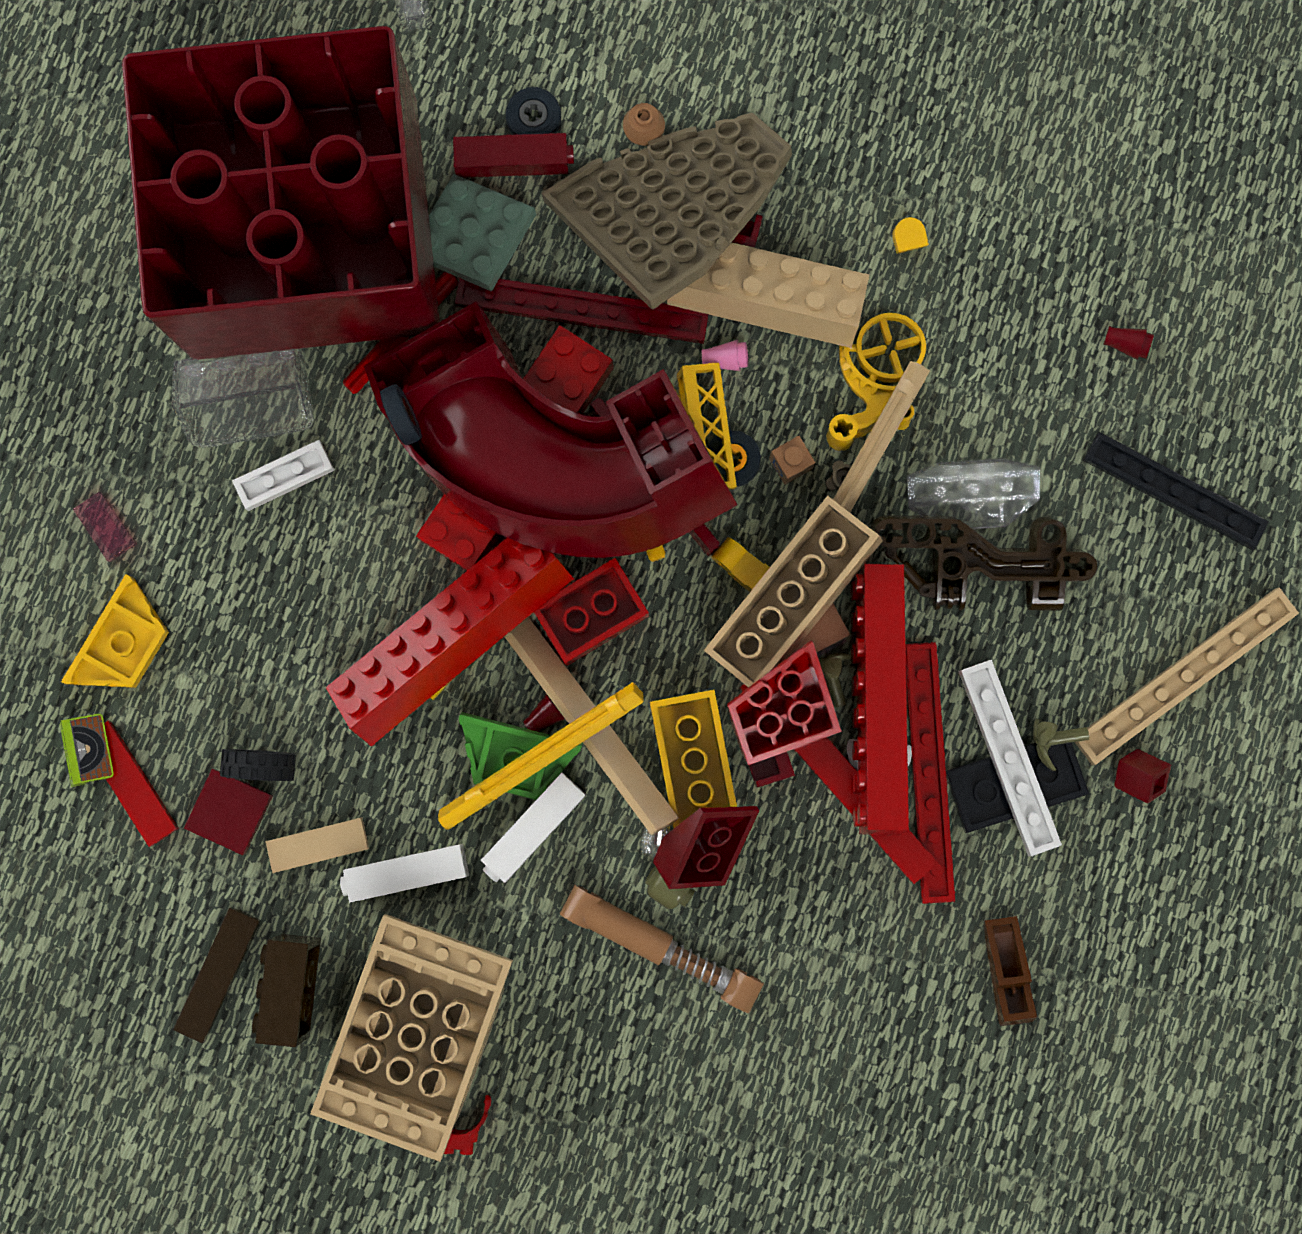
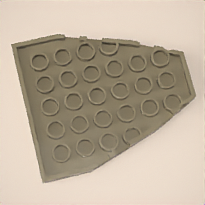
M754 113L741 115L731 120L715 121V128L697 132L696 126L664 135L647 141L648 146L645 149L631 152L630 148L621 150V157L603 163L602 158L592 160L542 192L543 200L653 310L706 274L762 206L791 158V145Z

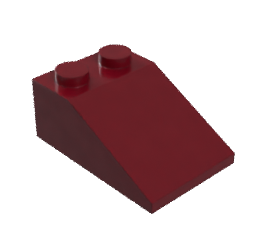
M758 807L699 808L666 834L660 843L653 863L669 889L725 886L760 811Z

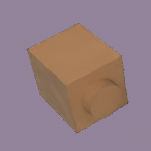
M800 436L772 450L769 456V460L784 485L809 472L815 465L814 459Z

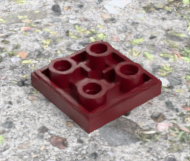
M211 769L184 829L240 855H246L273 795L239 779L221 777L219 770Z

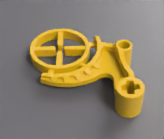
M898 313L877 315L864 324L859 332L856 344H853L852 348L839 345V363L843 377L850 389L865 402L866 410L853 415L839 414L830 421L826 437L829 446L833 449L844 451L851 447L854 439L863 437L872 431L896 387L875 383L876 380L890 383L899 382L904 373L895 350H892L889 355L894 374L880 372L866 361L868 358L885 354L886 345L891 344L892 336L887 321L900 322L913 331L916 335L915 337L897 341L894 348L895 350H902L919 345L920 354L916 363L922 364L926 353L925 336L919 325L909 317ZM879 323L886 345L862 350L861 345L864 334L870 327ZM849 352H856L858 363L870 376L869 378H866L857 370L850 358ZM912 405L900 423L898 430H904L909 427L914 416V407ZM837 428H841L843 432H848L847 436L843 437L841 432L836 433Z

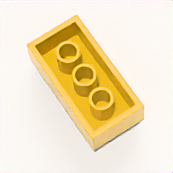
M715 690L651 701L650 708L668 803L679 817L673 823V829L699 808L737 807Z

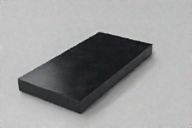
M1072 742L1052 745L1048 749L1049 758L1056 771H1051L1040 760L1036 751L1037 743L1024 746L1047 807L1089 794ZM991 756L946 770L949 787L965 833L1014 818Z

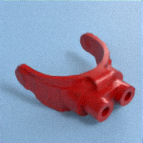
M485 1096L484 1113L476 1125L465 1130H452L444 1154H453L454 1149L460 1150L462 1155L473 1154L474 1142L478 1141V1132L488 1116L492 1102L491 1096Z

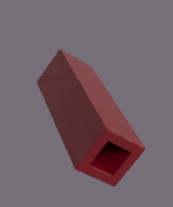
M566 133L453 137L454 170L456 175L462 178L569 174L568 164H574V146L568 145Z

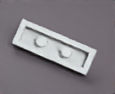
M317 440L236 478L232 482L244 508L250 511L335 469L322 442Z

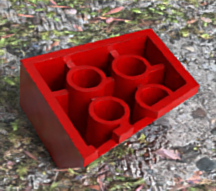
M812 640L727 703L737 742L748 765L842 732Z

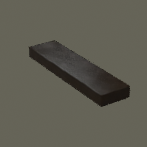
M233 907L228 909L173 1028L174 1031L202 1044L206 1041L261 922L260 919Z

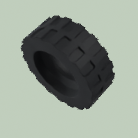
M222 749L220 776L247 780L294 781L296 754L260 750Z

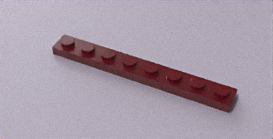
M459 278L455 300L456 307L465 308L477 301L482 310L487 312L704 344L709 315L665 303L652 310L643 300L499 279L491 292Z

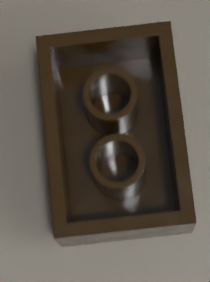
M281 934L269 939L267 945H263L260 964L265 965L263 979H259L256 989V998L260 999L259 1013H255L252 1022V1033H256V1044L297 1047L310 1037L321 937Z

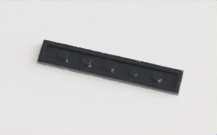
M1101 432L1096 434L1083 458L1084 462L1250 550L1256 548L1269 521Z

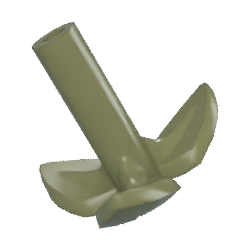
M832 653L828 654L826 658H818L833 706H844L846 701L839 681V675L842 669V661L851 660V655Z
M1035 719L1033 724V741L1037 743L1036 751L1043 764L1051 771H1056L1049 758L1048 749L1052 745L1089 740L1087 727L1056 731L1058 728L1057 724Z

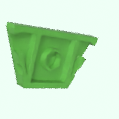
M464 712L459 716V722L462 725L466 740L467 756L471 762V774L476 785L551 736ZM583 743L507 791V793L537 800L569 762L581 751Z

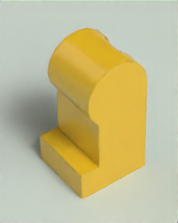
M727 537L711 556L718 565L728 572V575L749 592H751L770 568V566L766 563L763 564L730 537Z

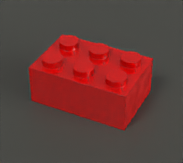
M616 558L563 588L534 612L566 666L649 617V612Z

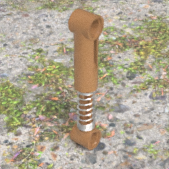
M574 884L560 912L562 917L578 926L602 935L658 966L660 963L667 966L670 964L675 966V971L680 969L683 971V975L688 973L691 975V979L696 977L699 979V983L703 981L707 983V987L713 986V990L718 991L721 994L720 998L726 1003L743 1012L750 1013L764 982L752 975L750 977L747 976L746 972L738 968L731 971L724 966H716L715 961L712 963L708 962L707 957L703 959L699 953L693 954L692 949L687 951L684 949V945L678 946V942L673 941V935L610 904L592 892L588 893L587 889Z

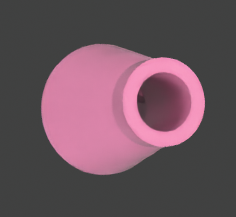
M737 339L709 349H702V364L720 363V369L741 371V368L748 367L746 342H739Z

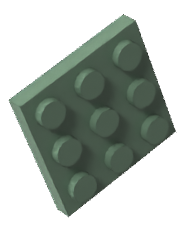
M453 174L429 214L434 267L492 292L537 215L535 208Z

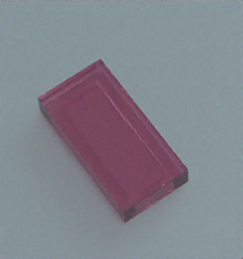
M99 491L73 509L108 562H112L137 545L102 492Z

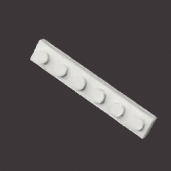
M992 660L958 671L1028 856H1034L1061 846V841Z

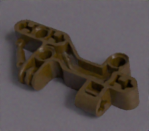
M884 515L874 519L870 527L883 540L880 545L885 547V556L892 559L896 564H904V577L921 596L932 598L934 610H939L941 605H945L946 609H952L953 605H957L958 610H964L968 576L974 571H980L995 581H1026V607L1028 610L1061 611L1064 606L1066 581H1086L1092 578L1097 571V561L1094 556L1080 549L1066 548V528L1058 520L1045 516L1037 518L1031 524L1029 548H996L967 524L952 516ZM922 523L926 526V534L923 538L915 540L912 538V529L915 525ZM886 524H888L894 530H902L903 536L899 533H889L887 539H885L879 532L884 530ZM952 524L953 527L958 529L957 533L952 534L950 539L945 534L936 533L935 527L939 530H950ZM1052 524L1054 535L1049 540L1044 541L1041 534L1045 526ZM933 548L932 580L925 581L908 561L903 562L897 556L896 549ZM949 556H955L957 559L956 567L952 571H944V560ZM1080 560L1084 561L1083 566H1078L1077 570L1070 566H1065L1064 563L1065 561L1077 564ZM942 579L957 580V586H953L952 582H946L945 586H942Z

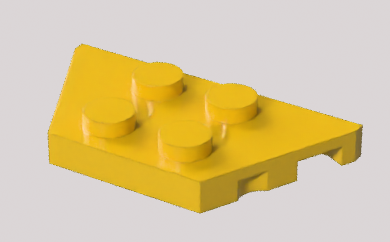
M125 574L63 677L62 683L68 685L136 688L169 631L132 576Z

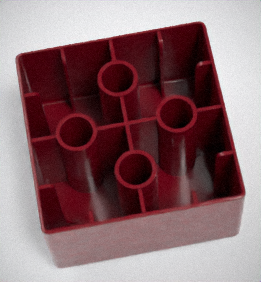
M376 26L129 53L124 56L122 72L142 310L145 316L193 359L202 360L416 336L439 323L417 99L396 37L390 27Z

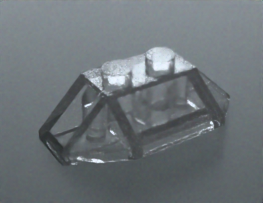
M1004 458L936 463L907 476L908 507L920 516L955 517L972 529L1007 527L1031 505L1040 500V468ZM951 524V529H950V530H941V531H952V530H958V529L955 528V527H953L952 524Z

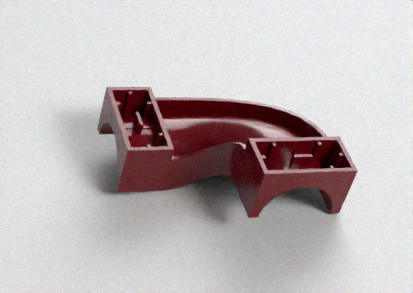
M477 301L364 365L379 410L388 420L380 391L397 384L407 397L418 421L422 438L410 445L403 444L398 436L397 438L437 488L471 518L496 533L521 544L547 552L574 557L606 558L631 555L657 548L675 540L738 505L696 430L691 415L664 369L606 401L611 412L610 415L591 417L572 412L549 400L523 380L509 347Z

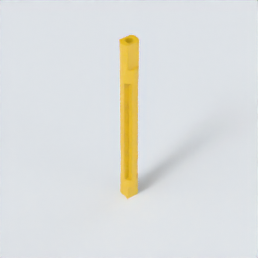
M632 682L441 808L438 814L439 823L445 829H451L644 702L643 692Z

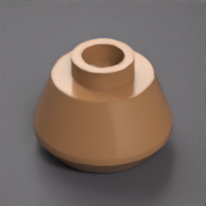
M640 103L632 107L624 116L623 130L631 142L646 146L648 145L647 141L662 137L665 130V120L662 113L656 107L648 103Z

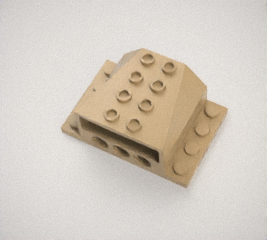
M384 914L310 1114L441 1162L495 1021L505 989L503 987L513 960Z

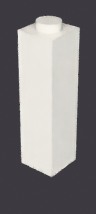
M561 773L481 859L486 865L483 871L495 882H498L499 879L504 883L507 882L584 799L586 794L564 773Z
M463 844L344 869V876L340 877V886L343 896H348L350 903L465 878L469 876L464 846Z

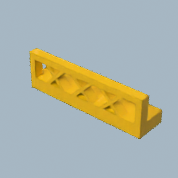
M720 363L682 366L677 373L680 398L695 423L694 426L705 446V438L710 431L722 439L723 447L717 455L709 448L707 450L714 463H718L726 470L727 482L725 483L729 490L735 489L737 485ZM712 372L714 385L709 392L697 384L696 373ZM714 390L716 399L711 395ZM699 394L704 397L701 402L699 400ZM706 400L718 410V417L713 423L701 414V406ZM718 421H719V424H720V429H718V428L715 426ZM703 425H705L708 428V430L705 433ZM722 453H724V460L720 458Z

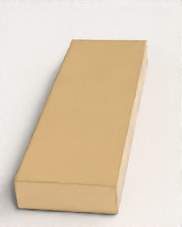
M362 817L265 841L272 873L369 849Z

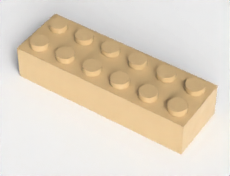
M731 242L704 276L669 298L667 305L852 348L860 323L869 274Z
M827 495L704 651L747 687H750L791 656L883 540L876 532Z

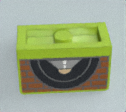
M94 714L61 720L59 725L71 787L111 778L114 773L103 715Z

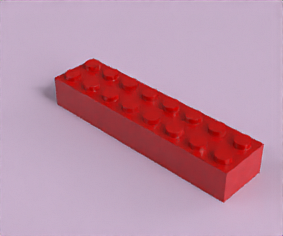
M559 325L523 380L554 403L583 415L614 369L613 359ZM443 495L416 535L423 544L464 571L470 569L487 555L501 536V534L471 518L454 505L445 495Z
M506 538L330 683L326 690L349 729L370 746H373L574 578L552 552L540 550Z
M864 564L859 574H855V581H851L850 588L851 600H856L855 613L851 614V631L856 632V643L852 644L851 662L852 664H857L856 676H852L851 684L852 696H857V706L852 710V727L858 728L857 741H853L852 744L853 761H858V772L853 774V793L858 794V807L853 808L854 827H859V834L899 835L909 831L904 564Z

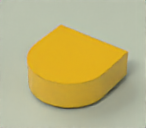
M908 217L901 220L893 230V241L897 254L929 245L925 227L916 218Z

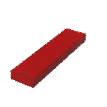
M106 721L104 725L114 773L111 778L106 780L148 847H152L178 830L179 827L112 722Z

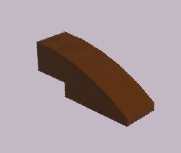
M1014 916L985 920V939L1000 1027L1033 1022L1037 1018L1030 988L1032 979L1018 918Z

